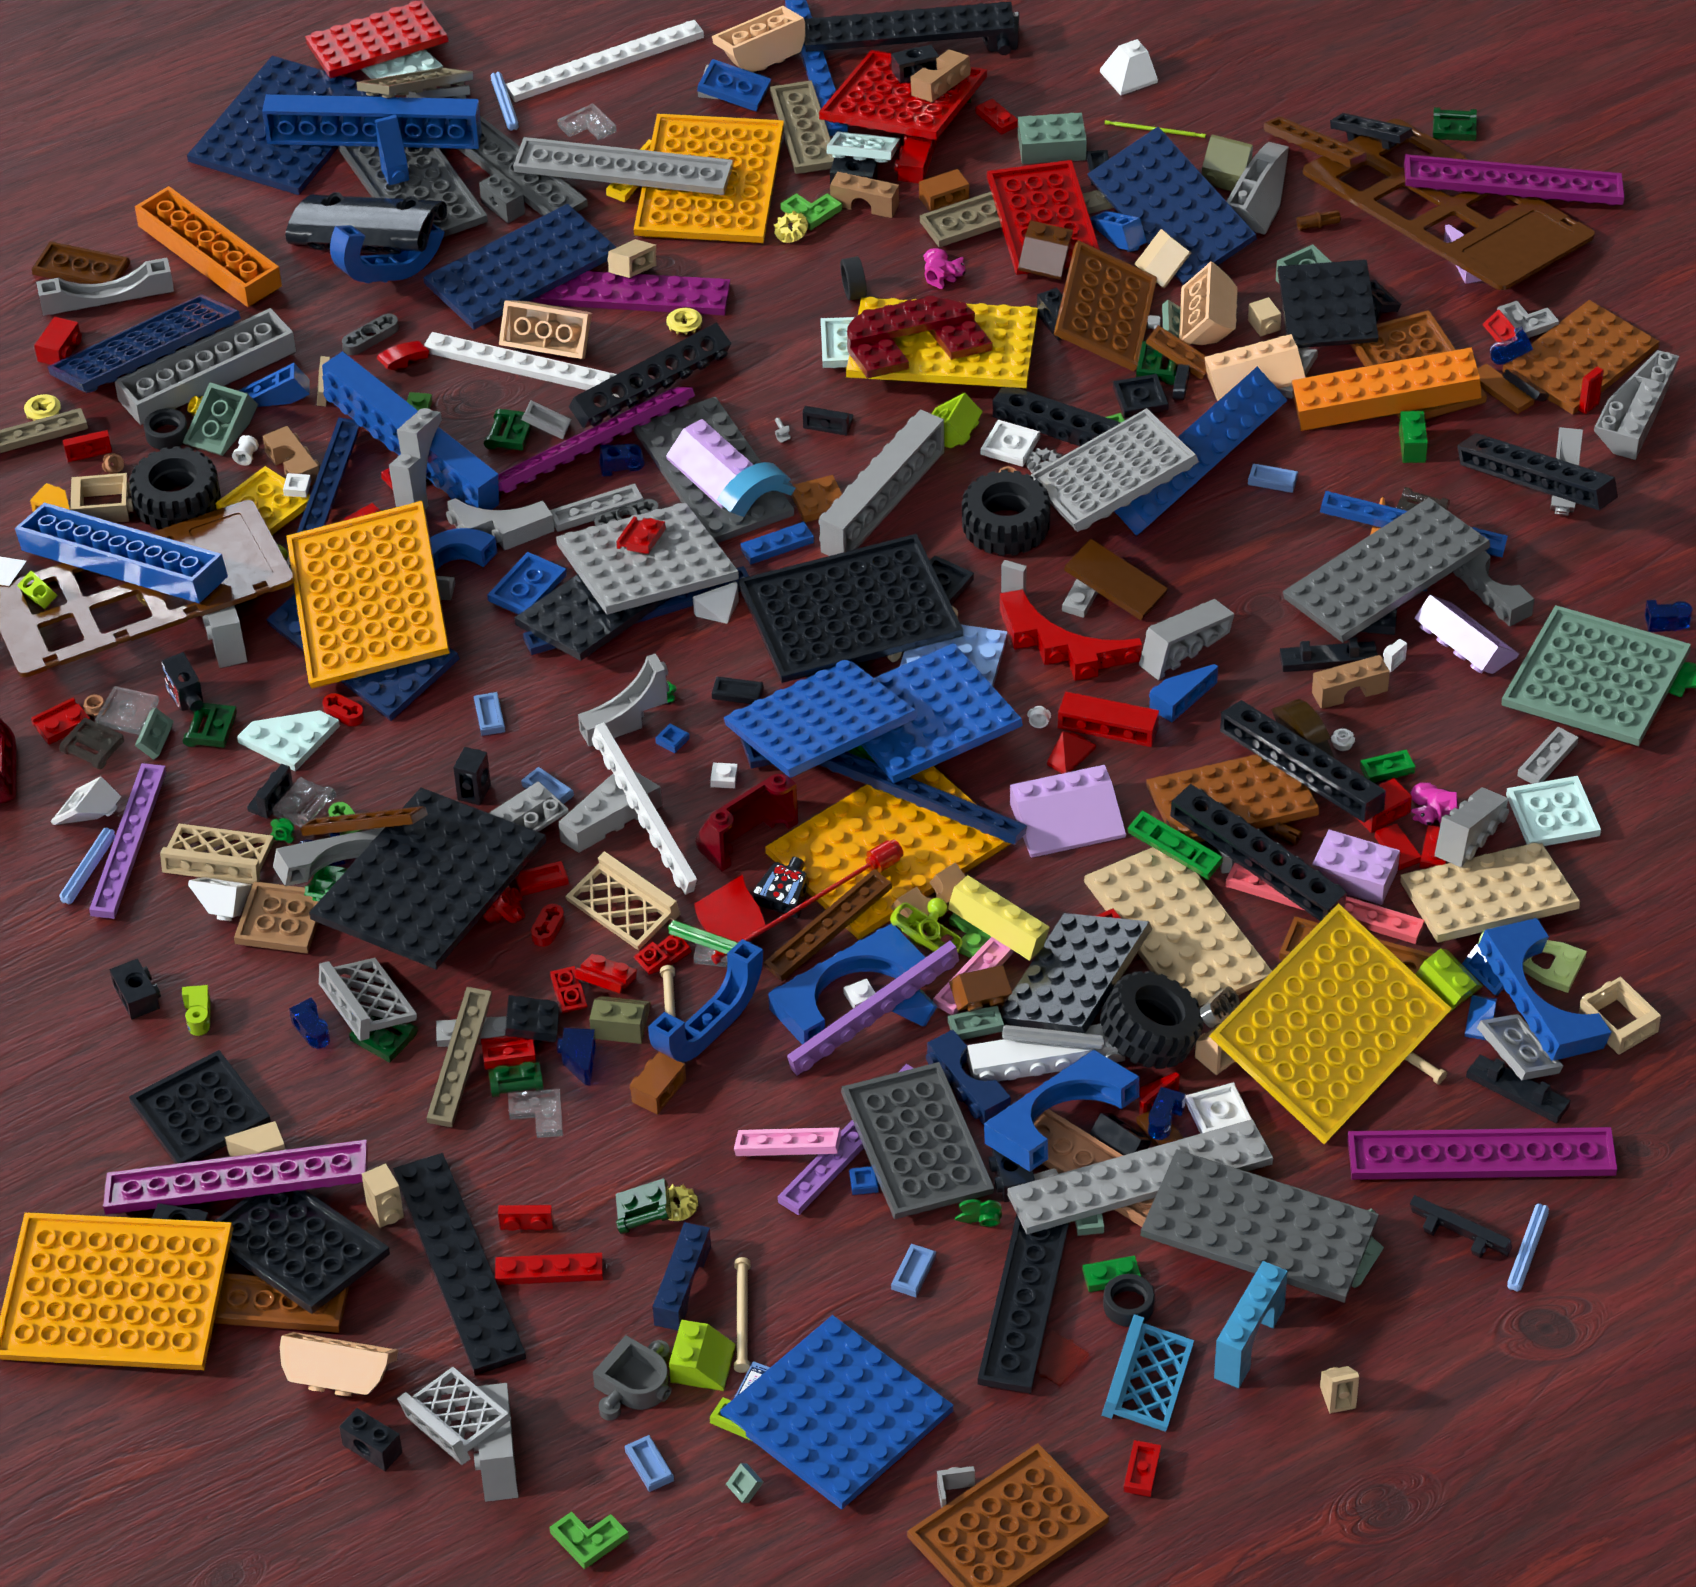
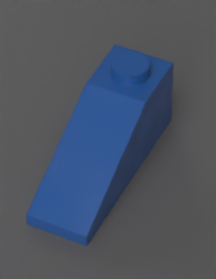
M392 115L375 120L381 170L388 185L408 181V164L397 116Z
M1104 211L1090 218L1092 226L1117 248L1132 252L1138 250L1140 245L1147 242L1139 217Z
M292 363L239 391L247 393L258 404L257 407L291 404L310 395V379L295 363Z
M1213 664L1165 679L1150 691L1149 708L1159 710V715L1172 723L1217 683L1218 666Z

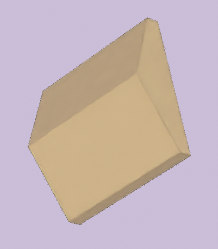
M1161 229L1135 262V265L1139 269L1156 276V282L1165 288L1190 256L1191 252Z

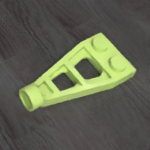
M1485 930L1482 931V934H1481L1480 939H1479V943H1480V941H1481V938H1482V936H1483ZM1547 940L1542 952L1555 956L1551 967L1543 969L1534 964L1531 960L1532 957H1530L1523 963V972L1544 985L1568 993L1586 958L1587 951L1562 942Z

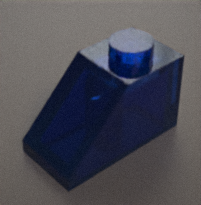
M564 1028L563 1038H558L557 1052L562 1054L563 1065L584 1085L590 1086L596 1051L595 1029Z

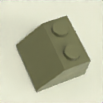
M1212 134L1202 166V175L1213 187L1233 191L1242 173L1252 160L1253 145Z
M604 996L594 999L589 1019L591 1039L642 1044L651 1001Z

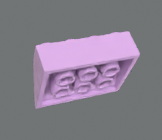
M1105 765L1010 785V805L1016 821L1027 825L1026 834L1023 836L1031 858L1126 837L1112 781Z

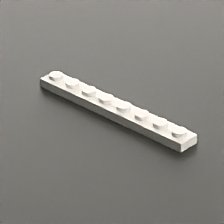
M604 722L596 725L592 737L594 747L600 750L604 756V763L614 773L617 786L624 790L629 806L632 809L634 808L638 814L640 825L647 829L652 845L660 851L665 867H669L673 873L676 886L681 887L685 895L693 892L697 882L696 876Z

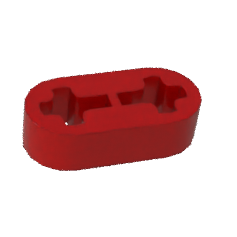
M336 693L324 697L322 702L324 713L348 726H358L364 721V712L360 704Z
M548 904L541 910L531 928L532 941L535 945L544 947L554 941L565 920L564 911L560 905Z

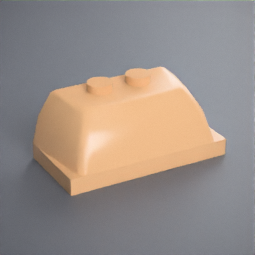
M781 6L712 36L713 44L723 49L736 66L754 73L765 70L767 66L774 63H781L786 58L801 52L805 41V21L802 16Z
M1213 262L1208 263L1181 289L1179 339L1188 345L1217 343L1236 328L1237 286Z
M505 300L499 345L585 359L592 313L534 302Z
M296 1332L282 1335L280 1342L281 1366L288 1381L309 1385L308 1389L312 1391L324 1392L325 1388L335 1389V1394L341 1396H351L352 1392L369 1394L382 1381L388 1364L397 1361L398 1356L397 1349Z

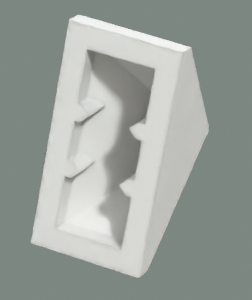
M733 582L694 596V614L697 617L727 624L739 602L738 584Z

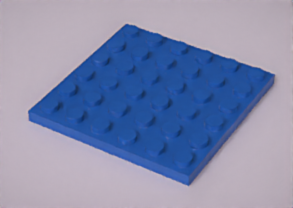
M952 643L874 678L916 710L918 718L861 745L894 784L1023 726L1022 718L963 652Z
M842 660L835 667L820 670L815 675L799 680L788 688L777 690L764 699L755 700L747 707L734 710L731 714L725 716L724 720L728 728L791 778L918 717L916 710L855 663Z
M832 1315L721 1409V1416L731 1420L746 1431V1437L842 1510L953 1412V1404Z

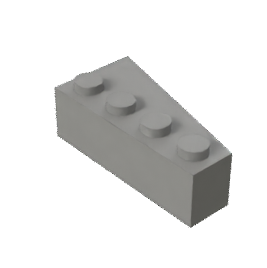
M1213 599L1160 623L1151 625L1146 631V639L1139 666L1157 680L1165 677L1164 672L1169 668L1175 670L1181 666V660L1187 656L1190 658L1196 656L1203 645L1209 647L1230 633L1234 613L1216 599Z
M235 605L202 616L208 640L213 642L219 668L247 662Z
M633 770L655 809L662 806L661 787ZM614 773L559 821L560 841L578 853L603 840L605 834L624 828V824L634 818L638 820V814L634 808L632 809L629 806L624 790L617 786Z
M1481 787L1469 797L1468 802L1465 800L1461 802L1459 809H1452L1449 814L1451 816L1444 815L1441 820L1434 856L1459 867H1462L1467 860H1472L1478 847L1482 848L1487 837L1495 833L1498 824L1505 822L1509 813V809H1507L1509 798Z
M507 1383L477 1386L507 1411L511 1417ZM484 1403L473 1404L472 1410L483 1409ZM499 1415L487 1416L486 1422L493 1421ZM480 1417L471 1418L472 1424L479 1423ZM510 1420L474 1447V1452L479 1451V1453L474 1454L475 1470H481L485 1502L518 1498Z

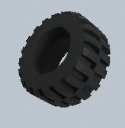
M175 446L173 449H167L166 447L162 448L159 452L154 451L149 453L147 458L143 457L139 461V465H136L132 471L129 482L135 512L144 523L150 524L151 527L158 530L159 528H166L215 511L216 502L221 497L217 470L213 461L198 450L194 452L192 448L186 447L181 449L180 446ZM175 486H186V488L179 491H164Z
M1001 470L999 473L993 471L989 472L987 476L982 475L976 479V482L973 481L963 494V532L971 543L974 542L975 547L980 550L982 548L985 549L986 553H998V556H1005V554L1014 556L1018 555L1019 552L1026 553L1031 550V547H1037L1048 535L1050 529L1049 493L1037 479L1033 480V477L1028 474L1022 475L1020 471L1008 472V470ZM999 510H1013L1019 512V514L1012 516H1000L994 514L993 512Z
M1138 971L1127 974L1121 980H1118L1103 1005L1100 1016L1105 1037L1109 1038V1044L1118 1049L1120 1055L1123 1057L1127 1056L1135 1064L1138 1062L1147 1068L1155 1066L1156 1069L1176 1066L1186 1059L1201 1035L1204 1022L1200 1014V1008H1198L1199 1003L1196 998L1191 997V992L1187 988L1180 986L1178 981H1172L1163 974L1156 975L1155 972L1151 971L1145 973Z

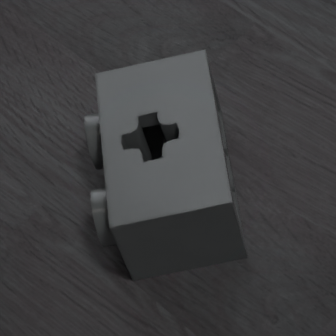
M497 173L479 183L481 203L505 222L510 223L525 214L523 194Z

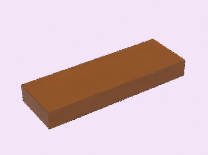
M1158 325L1147 339L1146 344L1175 363L1190 365V373L1201 380L1206 375L1204 358L1206 356Z
M1487 363L1478 368L1481 388L1515 413L1519 414L1534 404L1532 397L1503 378L1501 373Z

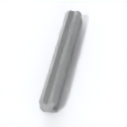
M1005 1025L1002 1032V1037L1005 1040L1102 1050L1105 1043V1038L1102 1035Z

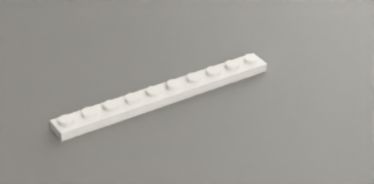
M695 20L688 21L505 85L513 101L518 102L704 38V32Z
M435 332L430 334L424 344L431 355L583 390H588L617 375Z

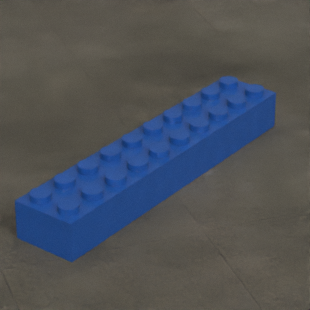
M266 94L262 109L267 144L378 147L375 120L392 115L397 116L404 147L479 149L482 134L478 99Z
M343 351L322 365V379L324 386L323 394L326 400L339 407L342 413L349 415L360 427H364L375 439L383 442L390 451L401 455L397 429L415 415L418 410ZM438 427L429 450L426 477L432 481L435 487L447 493L451 499L456 498L467 505L480 509H494L499 505L498 473Z
M1257 366L1178 436L1196 454L1199 462L1193 465L1190 470L1177 474L1171 481L1156 486L1150 493L1137 497L1129 505L1120 507L1114 512L1137 536L1280 408L1287 399Z
M45 502L15 528L22 551L196 603L204 600L228 577L223 556L220 553Z

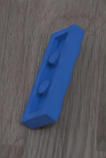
M801 522L740 543L741 551L751 565L814 543V536L805 522Z

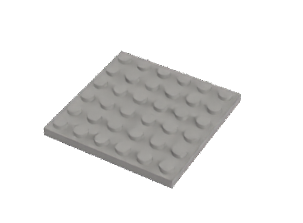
M1146 408L1034 472L1031 476L1033 480L1037 479L1047 489L1050 504L1078 532L1089 528L1095 521L1110 516L1116 509L1129 505L1137 497L1150 493L1156 486L1171 481L1177 474L1190 470L1199 461L1196 454Z
M678 503L664 509H655L645 514L632 515L626 519L610 521L599 526H590L584 530L568 532L565 535L556 537L558 547L606 614L739 579L736 567L687 503ZM634 516L637 517V520L641 521L643 518L665 521L666 530L649 554L628 551L627 547L617 549V539Z

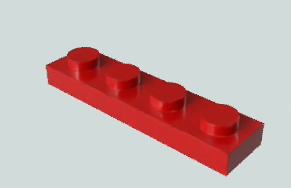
M602 1252L495 1257V1280L497 1285L602 1281Z

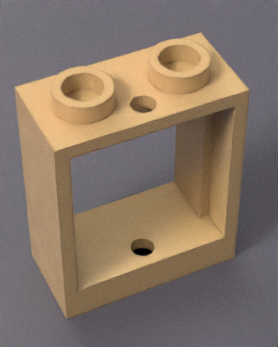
M127 473L72 477V511L114 523L129 521V514L133 512V501L130 498L132 495ZM122 494V503L84 506V497Z
M1621 977L1612 982H1606L1593 993H1587L1581 999L1579 1014L1599 1013L1600 1009L1618 1000L1637 1018L1635 1021L1617 1030L1601 1015L1612 1032L1607 1044L1618 1055L1657 1033L1661 1015Z

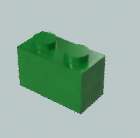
M1401 411L1399 437L1402 462L1426 463L1428 442L1424 411Z

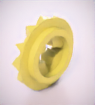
M793 211L789 214L785 212V216L782 218L778 217V223L774 224V233L782 242H795L805 235L808 229V221L802 213ZM790 222L793 224V225H792V227H793L792 230H793V231H791V230L788 228V224H789Z
M679 308L667 316L669 330L675 331L677 335L680 333L687 335L688 332L695 333L696 329L701 328L702 316L694 309ZM683 319H685L687 324L682 323Z
M47 394L32 397L24 406L27 418L33 419V421L57 415L61 409L60 401L56 397Z
M672 1184L669 1188L671 1219L668 1220H685L691 1217L697 1210L698 1198L692 1188L687 1189L684 1184L680 1187H675ZM674 1197L679 1199L680 1208H677V1205L673 1202Z

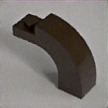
M1295 699L1271 709L1276 722L1334 758L1328 740L1331 739L1319 715L1307 702Z

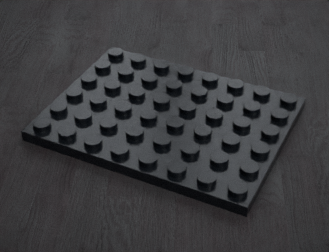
M917 534L738 579V586L781 683L815 675L820 670L835 667L842 660L852 661L857 664L963 636V628Z
M421 787L403 808L423 806L426 807L428 815L414 824L385 827L311 909L309 915L311 920L437 970L546 843V836Z

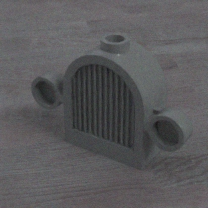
M625 1335L593 1371L594 1388L608 1395L599 1402V1414L603 1419L614 1420L618 1418L621 1414L620 1404L632 1409L643 1410L652 1408L669 1398L672 1388L668 1385L665 1362L670 1358V1349L665 1341H653L647 1348Z

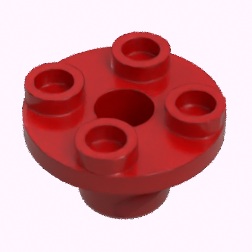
M508 886L482 917L490 923L495 921L498 923L502 916L511 923L519 922L525 918V913L520 904L522 900L521 894L516 888L511 889Z

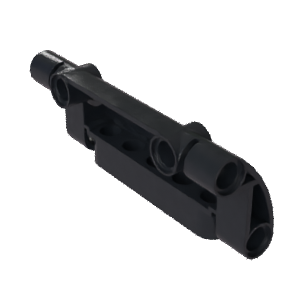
M333 192L330 195L311 194L304 198L295 208L286 229V241L288 244L307 245L316 250L330 251V243L335 226L352 225L365 235L361 248L363 253L400 254L401 250L422 252L426 249L433 220H445L447 205L444 201L418 200L414 196L395 199L342 196L338 192Z

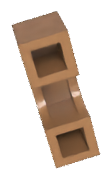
M950 49L936 58L937 70L922 68L910 77L912 96L929 102L935 101L970 75L969 56Z
M837 172L830 184V196L841 202L842 207L852 209L856 199L862 198L871 205L872 214L892 218L899 206V185Z
M285 426L263 436L265 453L275 466L283 463L285 478L288 473L305 474L311 477L310 486L315 484L320 464L316 459H312L309 449L306 446H302L296 433H292L289 427Z
M1381 655L1315 672L1313 673L1312 694L1320 708L1324 709L1344 703L1345 694L1354 687L1360 686L1365 697L1388 691L1390 671Z
M956 862L937 873L929 882L936 892V898H941L946 902L947 911L949 910L948 905L954 887L966 877ZM915 887L899 897L891 908L894 911L899 905L907 902L929 916L927 906L933 898L925 897L918 887ZM904 908L900 914L908 918L913 911L909 908Z

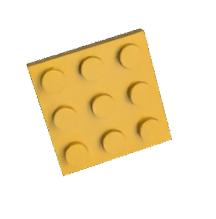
M264 466L217 501L216 509L218 510L244 500H251L255 503L271 535H273L305 511L310 494H307V498L284 496L283 487L286 479Z

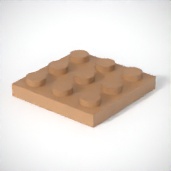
M254 881L234 936L235 944L308 953L318 922L310 919L309 912L318 902L313 901L311 896H304L305 888Z

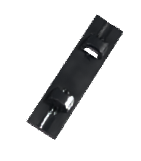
M1342 113L1330 120L1331 129L1347 132L1348 141L1361 135L1381 139L1382 148L1388 150L1396 146L1397 143L1400 144L1413 136L1411 127Z
M1352 637L1347 640V643L1310 646V641H1301L1300 647L1280 648L1279 656L1283 672L1330 669L1377 656L1375 641L1358 642L1357 637Z
M1480 1054L1467 1070L1466 1078L1556 1124L1570 1107L1571 1100L1551 1091L1549 1084L1543 1081L1541 1084H1538L1530 1079L1521 1080L1514 1071L1505 1067V1062L1497 1058L1493 1061Z
M1414 1195L1410 1202L1412 1212L1426 1218L1423 1225L1425 1233L1434 1236L1441 1225L1473 1240L1474 1243L1471 1251L1473 1255L1482 1258L1487 1248L1507 1257L1513 1248L1509 1238Z

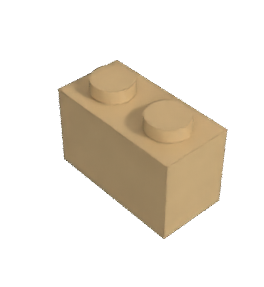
M635 239L608 251L609 272L631 278L656 266V245Z
M383 1164L362 1173L367 1207L379 1227L393 1224L399 1219L404 1218L399 1185L388 1166Z

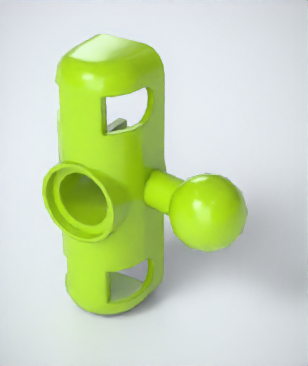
M933 898L929 901L927 906L929 916L907 902L902 903L893 911L890 917L891 924L901 928L902 932L910 936L911 941L915 945L925 946L934 952L946 944L941 941V938L948 934L954 938L951 942L956 946L957 952H959L962 945L961 937L937 922L938 918L947 911V905L943 899ZM909 908L913 912L906 918L900 914L902 909Z

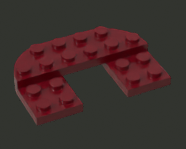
M935 296L907 300L903 303L885 305L876 309H866L856 316L847 327L848 353L867 379L909 369L908 359L892 340L893 338L929 331L951 360L992 351L993 343L976 323L975 312L966 303L937 298Z

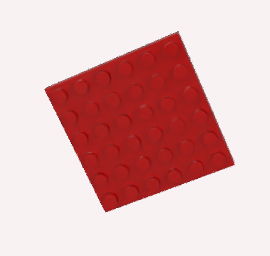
M871 50L819 111V119L827 120L831 123L838 122L849 126H861L868 129L884 130L889 133L895 132L906 134L907 136L937 140L987 78V69L971 67L968 77L935 101L929 102L912 96L911 81L900 84L892 72L891 53Z

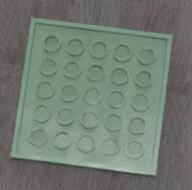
M1555 605L1502 697V706L1639 746L1691 651V644Z

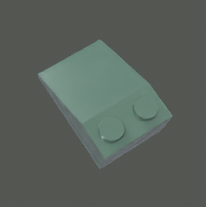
M210 382L183 440V444L223 456L250 424L258 404L247 393Z

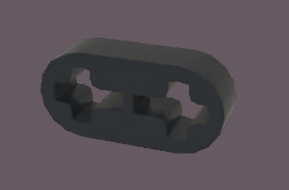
M1178 364L1173 388V399L1185 400L1190 365Z

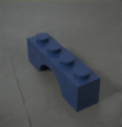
M953 1029L927 1042L926 1060L928 1064L940 1062L947 1081L954 1090L957 1099L968 1106L974 1119H979L984 1125L990 1118H993L1011 1105L1010 1095L997 1080H977L968 1076L962 1068L967 1063V1045Z
M684 1222L653 1304L654 1326L679 1330L681 1320L685 1319L688 1311L693 1279L698 1268H704L711 1249L709 1227Z

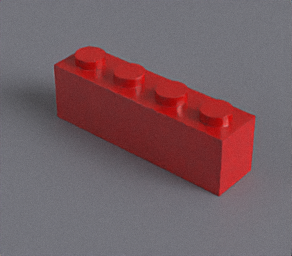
M904 135V145H901L899 151L900 159L895 161V172H898V181L919 184L920 181L925 180L938 139L928 140L924 137Z
M1066 691L1058 711V729L1152 747L1159 727V710Z

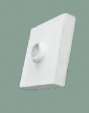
M998 420L981 447V455L1023 467L1026 463V458L1029 457L1030 452L1033 451L1040 439V431Z
M1234 1082L1185 1095V1102L1200 1134L1252 1119Z

